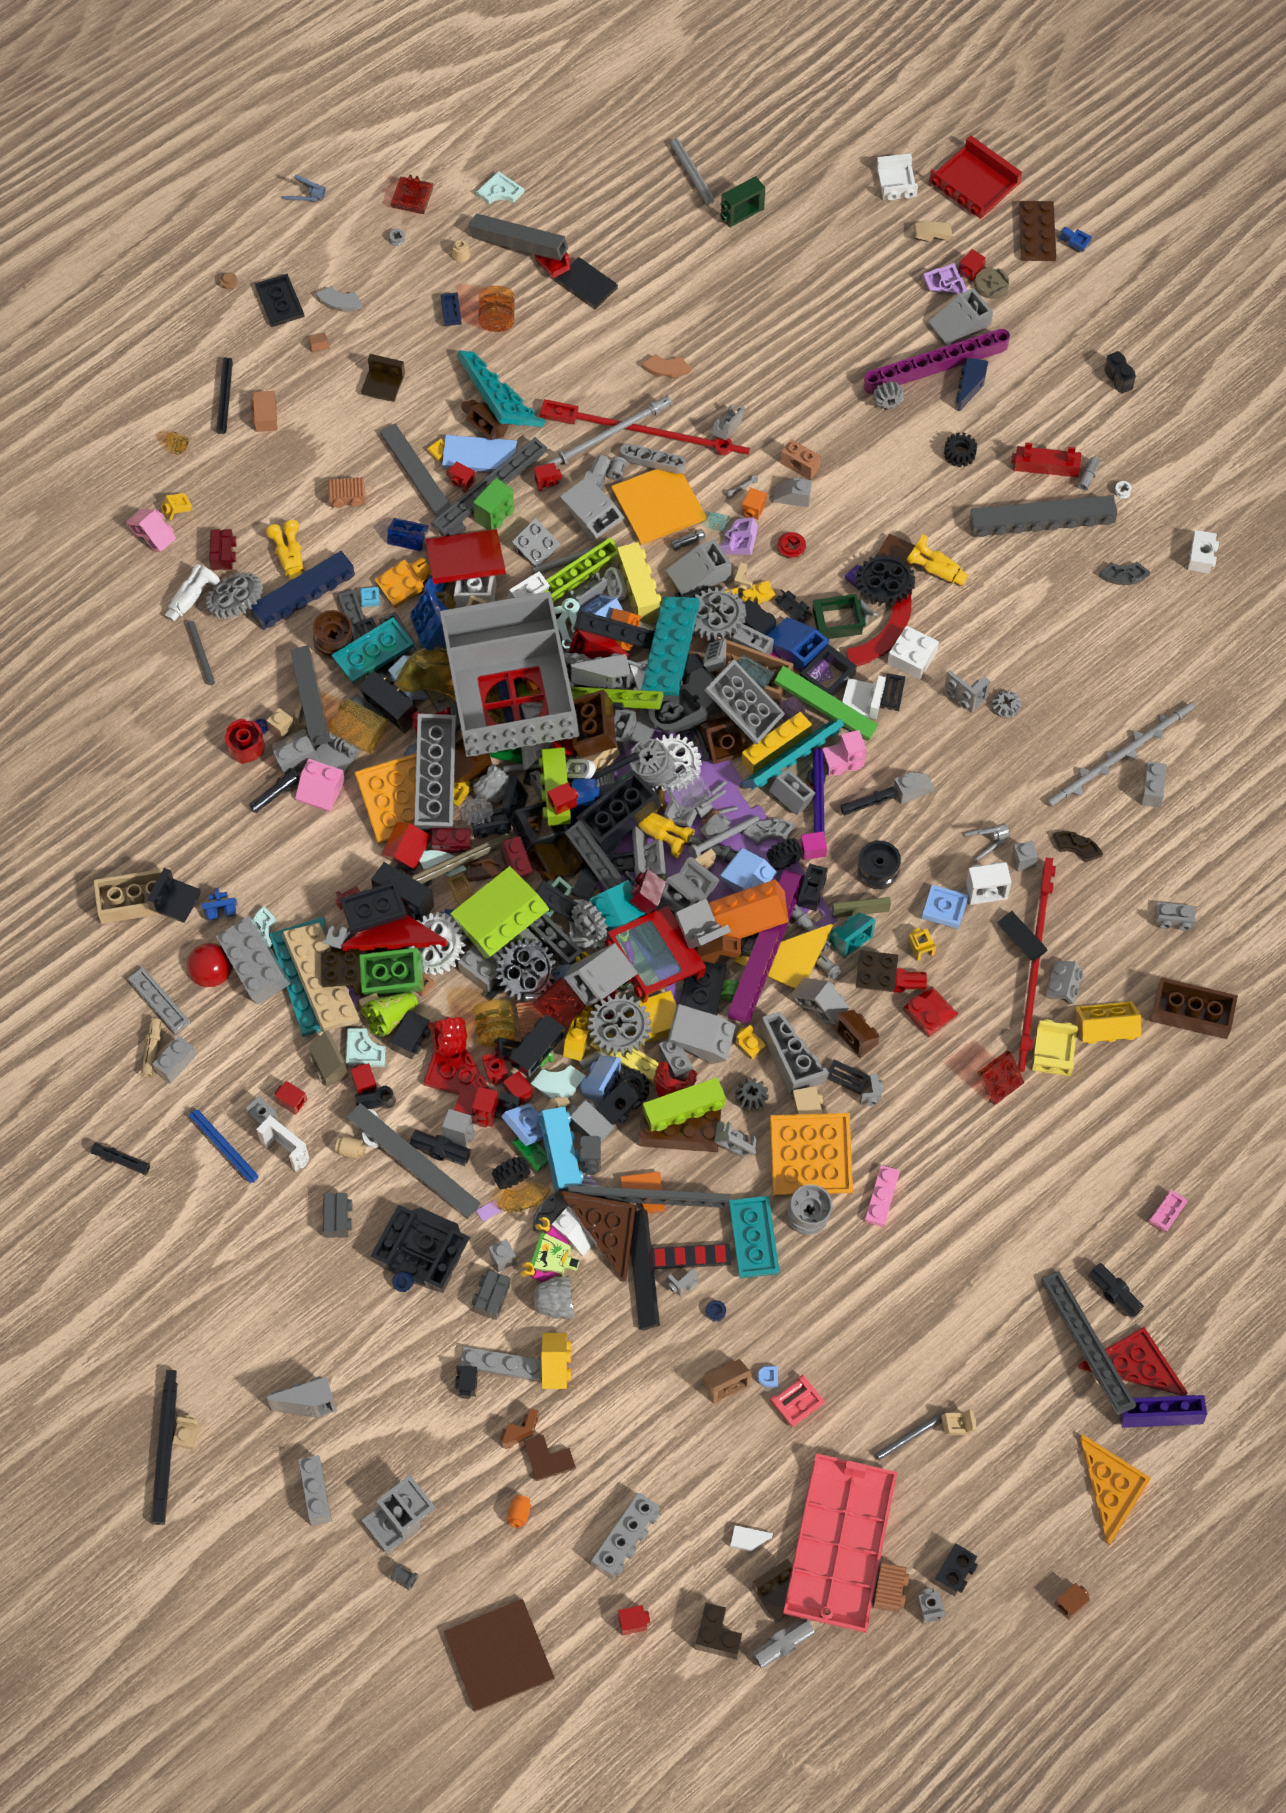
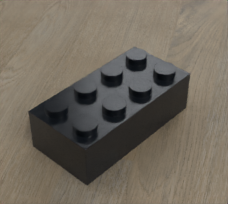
M633 771L578 815L576 820L582 821L604 852L658 809L661 803L656 792Z

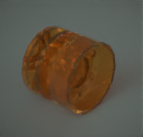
M489 286L481 290L478 302L479 325L485 330L492 332H502L510 329L514 325L515 294L513 291L503 286Z

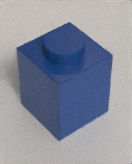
M596 779L573 780L571 788L574 787L578 793L577 806H591L597 801V798H600L601 790L600 787H597Z

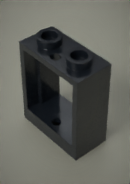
M828 644L800 673V676L834 697L847 684L848 679H852L855 676L857 665ZM824 659L843 673L829 689L810 676Z
M546 802L517 809L509 817L517 837L520 836L523 841L524 851L534 849L532 846L535 843H556L564 832L568 830L567 824L550 825L554 834L536 838L527 818L543 814V807H546Z

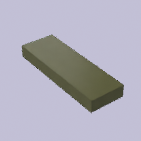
M890 897L834 903L832 906V918L854 916L859 912L863 914L889 912L891 906Z

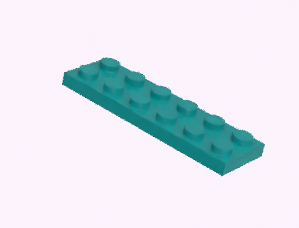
M663 597L641 691H661L663 695H679L700 605L699 598Z
M841 719L825 723L742 781V787L753 790L756 787L764 786L768 783L767 779L780 775L782 773L781 769L791 767L797 763V758L810 754L812 752L811 748L821 746L826 742V738L829 736L833 737L841 732L840 728L844 726V723Z

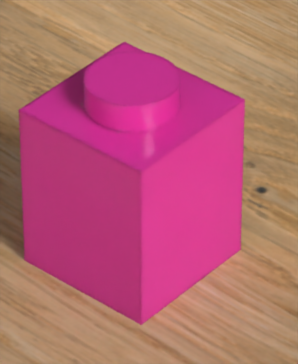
M824 831L801 835V841L798 843L804 852V860L826 857L827 845Z

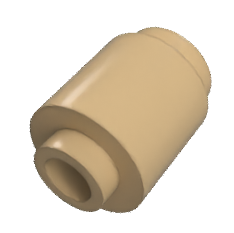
M348 1136L338 1137L335 1146V1152H338L339 1155L354 1159L364 1156L366 1150L363 1140Z

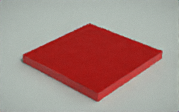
M497 529L425 539L433 584L506 574Z

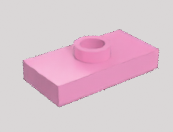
M1170 1190L1149 1220V1223L1166 1233L1188 1200Z

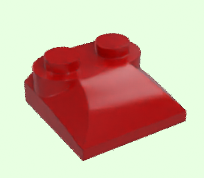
M933 986L919 996L911 998L909 1003L903 1008V1011L928 1037H931L958 1015L954 1008Z

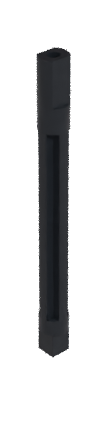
M166 1370V1379L163 1383L151 1524L165 1525L178 1387V1383H176L177 1370Z

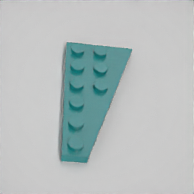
M459 350L457 354L458 359L499 423L515 424L518 426H544L546 421L543 418L538 419L534 415L535 411L522 403L523 399L508 384H502L498 380L499 376L486 368L487 364L475 352Z
M325 916L269 933L277 960L291 983L287 986V990L302 1037L321 1032V1028L282 934L283 931L320 923L323 933H325Z

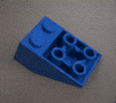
M426 588L419 597L415 608L411 610L410 618L423 650L443 655L447 647L440 611L449 609L429 588Z
M786 617L766 635L774 639L773 650L787 662L793 663V667L800 672L829 644V639L818 630L789 617Z

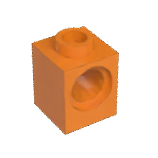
M750 487L742 503V514L748 518L753 517L758 520L766 505L767 493Z

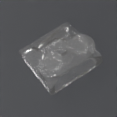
M694 764L683 768L679 773L661 784L681 816H684L714 796Z

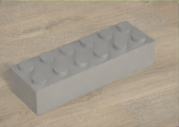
M418 714L414 826L421 830L453 828L456 715Z

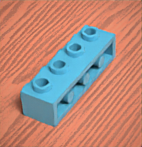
M565 1107L541 1111L538 1113L554 1191L568 1189V1185H582L583 1173L578 1168L579 1155L577 1150H574L573 1142H575V1136L573 1131H570L569 1123L571 1119L569 1112L566 1111Z

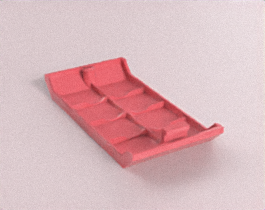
M816 1453L783 1614L867 1633L892 1495L898 1472Z

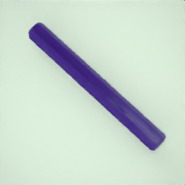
M814 749V833L824 831L825 835L823 750Z

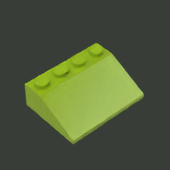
M509 866L452 911L450 915L484 958L488 959L547 912L549 908L540 896Z

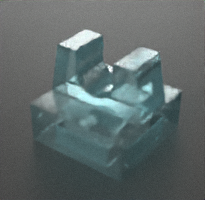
M710 511L709 528L713 529L715 523H719V531L724 532L730 516Z

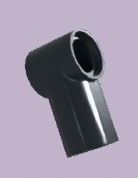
M381 1086L377 1090L355 1094L356 1105L358 1106L361 1103L367 1109L380 1107L389 1109L396 1102L393 1090L389 1086ZM385 1094L390 1095V1098L387 1100L381 1099Z

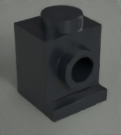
M457 1365V1375L460 1376H456L455 1388L459 1390V1397L469 1399L471 1396L476 1397L477 1367Z

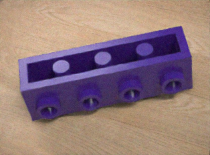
M1205 1396L1133 1398L1136 1407L1121 1413L1120 1422L1121 1428L1204 1424L1207 1416Z

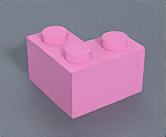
M140 509L126 521V524L135 536L143 537L153 551L161 552L176 539L173 534L174 530L163 521V515L158 510Z
M859 730L842 734L840 744L822 748L823 763L828 776H837L846 771H856L864 767L866 747Z

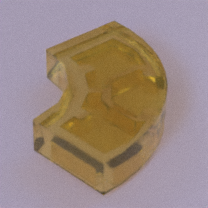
M532 1180L527 1187L521 1190L512 1191L505 1189L497 1204V1209L508 1212H521V1210L535 1207L548 1196L550 1188Z

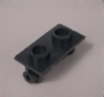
M780 589L783 594L782 596L778 595L775 599L778 606L786 612L792 607L793 609L789 614L798 622L801 621L803 623L807 619V613L812 615L808 611L810 608L803 601L798 603L794 600L796 596L789 590L784 592Z

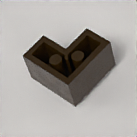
M705 1603L695 1650L737 1660L742 1633L722 1629L726 1607Z

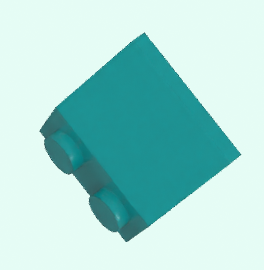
M629 880L590 898L593 907L596 906L597 911L602 912L601 917L606 919L604 923L608 925L605 928L608 932L646 915L636 905L630 903L632 897L630 891L633 887Z
M860 912L855 916L851 915L846 919L845 924L841 927L837 926L831 931L829 940L833 943L832 946L845 959L873 937L876 920Z

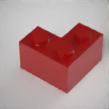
M478 1087L477 1093L461 1089L454 1110L471 1115L472 1122L480 1127H493L496 1119L495 1115L499 1107L498 1091Z

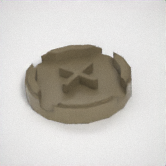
M987 267L977 273L974 287L981 296L996 299L1002 297L1007 292L1009 278L1002 269Z

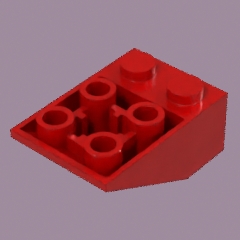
M575 629L569 648V653L585 654L592 660L597 657L607 658L613 653L626 654L627 659L629 656L625 649L620 647L613 639Z

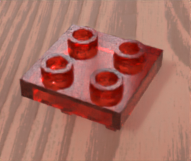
M409 175L408 178L400 176L391 201V207L424 214L434 188L433 183L420 181L418 176L415 179L412 175Z
M561 977L532 1003L543 1017L548 1014L564 1027L586 1007L579 996Z
M1008 1050L977 1072L990 1103L994 1105L1025 1083L1012 1053Z

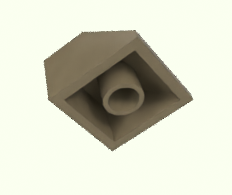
M327 1030L309 1046L310 1054L308 1058L312 1066H317L318 1071H316L320 1082L324 1081L328 1087L348 1078L345 1061L329 1030Z

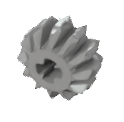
M891 381L888 383L883 382V385H878L877 389L874 390V401L881 409L886 408L888 410L889 408H894L904 400L903 388L897 381L893 383Z

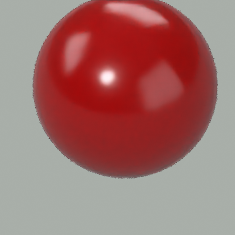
M205 943L192 950L187 959L186 968L188 976L197 985L215 987L229 978L233 965L222 946L215 943Z

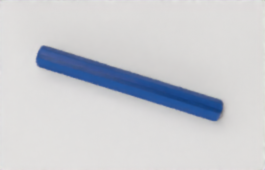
M198 1109L193 1110L189 1115L191 1120L249 1183L256 1182L259 1178L258 1174Z

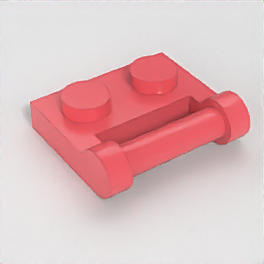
M804 1375L799 1376L797 1381L783 1392L770 1398L772 1405L781 1413L792 1428L825 1404L823 1398ZM800 1388H805L806 1391L786 1406L783 1405L782 1402Z

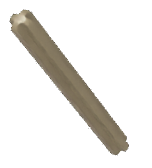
M506 832L412 875L411 878L420 883L427 882L501 848L500 846L503 841L513 837L510 832Z

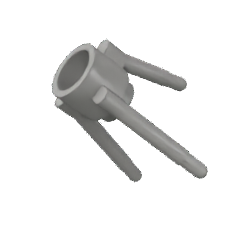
M723 781L703 799L696 802L694 808L700 818L706 817L713 810L711 802L726 793V790L717 793L727 784L726 781ZM738 807L719 810V815L735 811Z
M1005 823L964 833V836L990 833L992 840H997L996 843L974 858L973 862L978 861L997 846L1005 843V838L1009 837V830Z

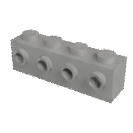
M638 1492L591 1560V1566L612 1580L615 1575L619 1577L625 1568L623 1564L626 1559H631L637 1550L635 1546L639 1540L643 1542L649 1531L647 1529L650 1524L654 1525L661 1515L659 1513L660 1506Z

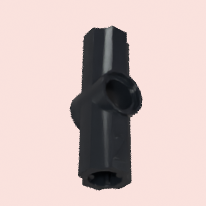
M415 1130L409 1143L415 1149L426 1152L429 1156L439 1161L448 1160L465 1166L470 1158L471 1149L452 1143L450 1139L442 1135H436L435 1137Z
M1102 1263L1095 1266L1088 1274L1090 1279L1103 1290L1102 1293L1110 1303L1116 1304L1130 1319L1138 1315L1144 1308V1305L1130 1292L1128 1285L1121 1278H1116Z

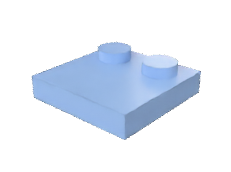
M932 885L922 919L959 929L969 895Z
M531 1103L505 1111L502 1115L507 1125L525 1146L543 1140L538 1111Z

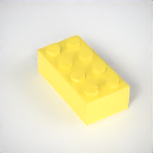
M639 542L617 547L618 569L622 572L633 613L640 615V621L646 624L657 622L662 600L660 594H656L655 579L650 577L649 563L646 564L644 560L646 559L644 548H640Z

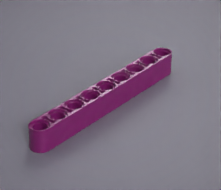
M998 329L868 371L864 377L863 388L865 392L874 394V390L877 389L878 385H883V382L888 383L891 381L893 383L897 381L899 385L966 364L967 357L983 359L1004 352L1008 349L1010 333L1005 329Z
M784 870L779 884L785 891L788 920L790 921L804 882V874ZM789 922L759 932L730 1005L729 1019L747 1024L750 1022Z

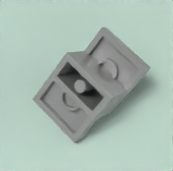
M689 857L679 873L666 879L665 882L667 883L665 884L659 905L654 911L668 906L676 918L675 912L703 899L708 901L719 879L693 857Z
M409 1475L377 1500L378 1508L362 1519V1523L388 1555L421 1529L419 1522L433 1512L436 1507L411 1475Z

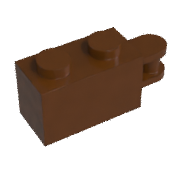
M473 399L462 402L461 409L468 415L466 421L490 440L504 437L509 424L499 423L486 402L477 403Z

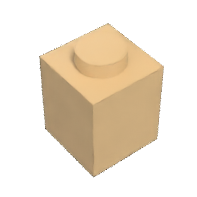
M280 708L266 720L269 732L280 740L289 736L295 730L293 718Z

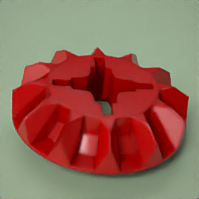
M787 532L778 539V552H781L783 557L788 556L790 559L792 557L798 558L799 555L804 554L806 541L798 533ZM789 542H790L792 545H795V548H794V549H792L791 547H788V546H789Z

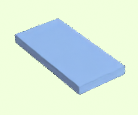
M446 435L442 468L448 469L457 461L474 471L493 472L516 453L517 440H490L489 438Z

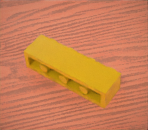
M801 712L797 713L763 737L757 745L754 743L744 750L741 763L751 774H754L811 734L812 724Z

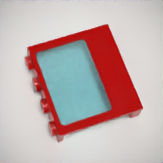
M668 906L607 933L606 947L616 943L637 970V975L628 980V982H631L635 995L643 1003L647 1002L649 994L694 975L696 979L704 976L705 964L695 948H688L679 923Z

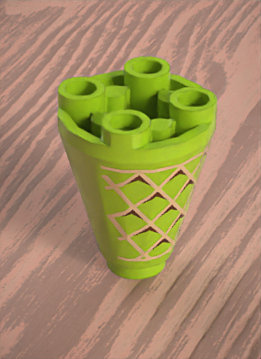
M404 992L370 1000L361 1008V1012L370 1024V1032L373 1035L378 1034L385 1037L404 1020L409 1010L413 1011L418 1005V1000L412 992Z

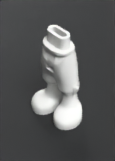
M196 564L188 580L182 583L168 605L169 610L165 617L175 622L178 617L183 616L182 613L185 614L193 606L201 594L202 586L206 583L217 585L220 579L208 568Z

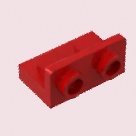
M567 252L561 261L537 254L534 255L535 260L552 278L571 269V258Z

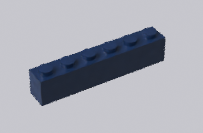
M341 550L256 601L257 604L251 605V615L263 630L268 627L270 628L281 619L289 617L296 610L304 608L309 602L319 599L329 590H334L344 581H349L355 575L354 566Z

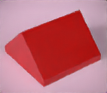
M397 822L381 856L416 870L431 836L411 823Z

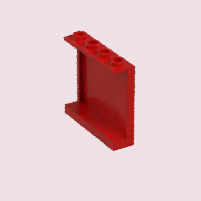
M970 135L966 138L965 146L936 172L933 169L930 171L929 182L934 187L943 191L946 196L954 199L960 206L969 210L972 215L982 219L1021 183L1023 172Z

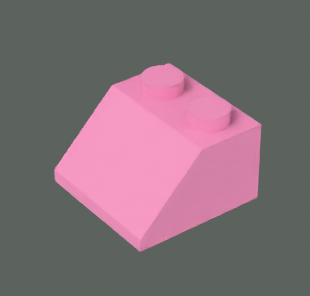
M308 759L300 776L295 799L331 812L345 782L343 770Z

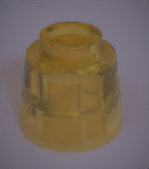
M170 432L165 437L166 445L175 454L183 453L189 444L188 438L177 432Z

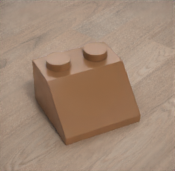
M731 1359L725 1362L723 1367L717 1370L715 1368L710 1369L703 1376V1384L713 1403L749 1387L751 1383V1372L740 1359L736 1361Z

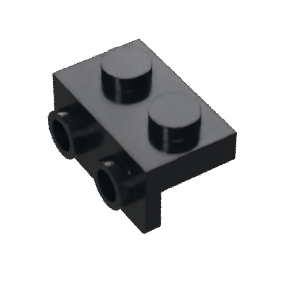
M501 808L469 815L474 838H485L491 834H504L507 831H511V823Z

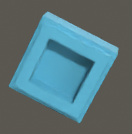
M378 587L360 588L362 607L380 606Z

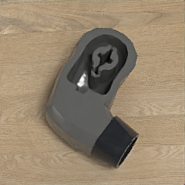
M695 653L687 656L682 678L683 685L680 686L679 695H663L660 709H649L648 713L651 723L657 730L665 733H675L695 728L722 709L705 691V688L715 676L704 666V660L699 654Z

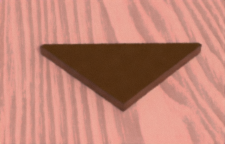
M560 1192V1196L618 1278L625 1282L627 1279L636 1205L571 1192Z

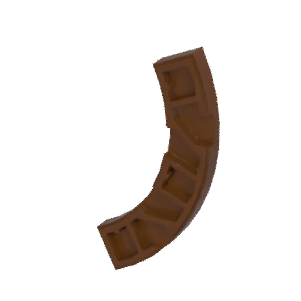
M543 814L527 818L536 838H538L541 829ZM502 851L492 858L468 862L467 882L489 879L498 876L507 869L508 866Z

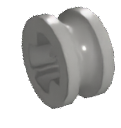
M394 229L390 232L389 241L392 245L400 246L404 243L405 234L402 230Z

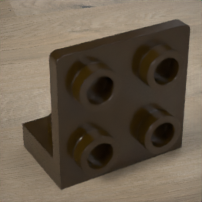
M370 354L368 357L369 371L361 394L394 402L405 375L404 361Z
M565 833L556 843H535L532 846L537 857L545 867V871L550 876H575L587 864Z
M348 950L321 953L322 987L350 985V988H354L355 995H363L360 951Z
M860 950L856 988L894 992L898 955Z
M789 1559L784 1560L752 1583L753 1590L775 1622L787 1616V1614H783L793 1566Z

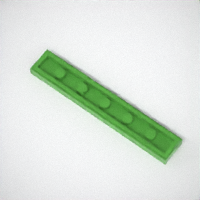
M785 666L781 668L773 682L833 720L841 719L844 727L849 730H859L862 738L867 741L870 740L878 726L874 721Z

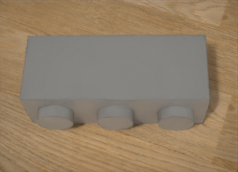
M316 1455L299 1459L311 1526L332 1522L320 1456Z

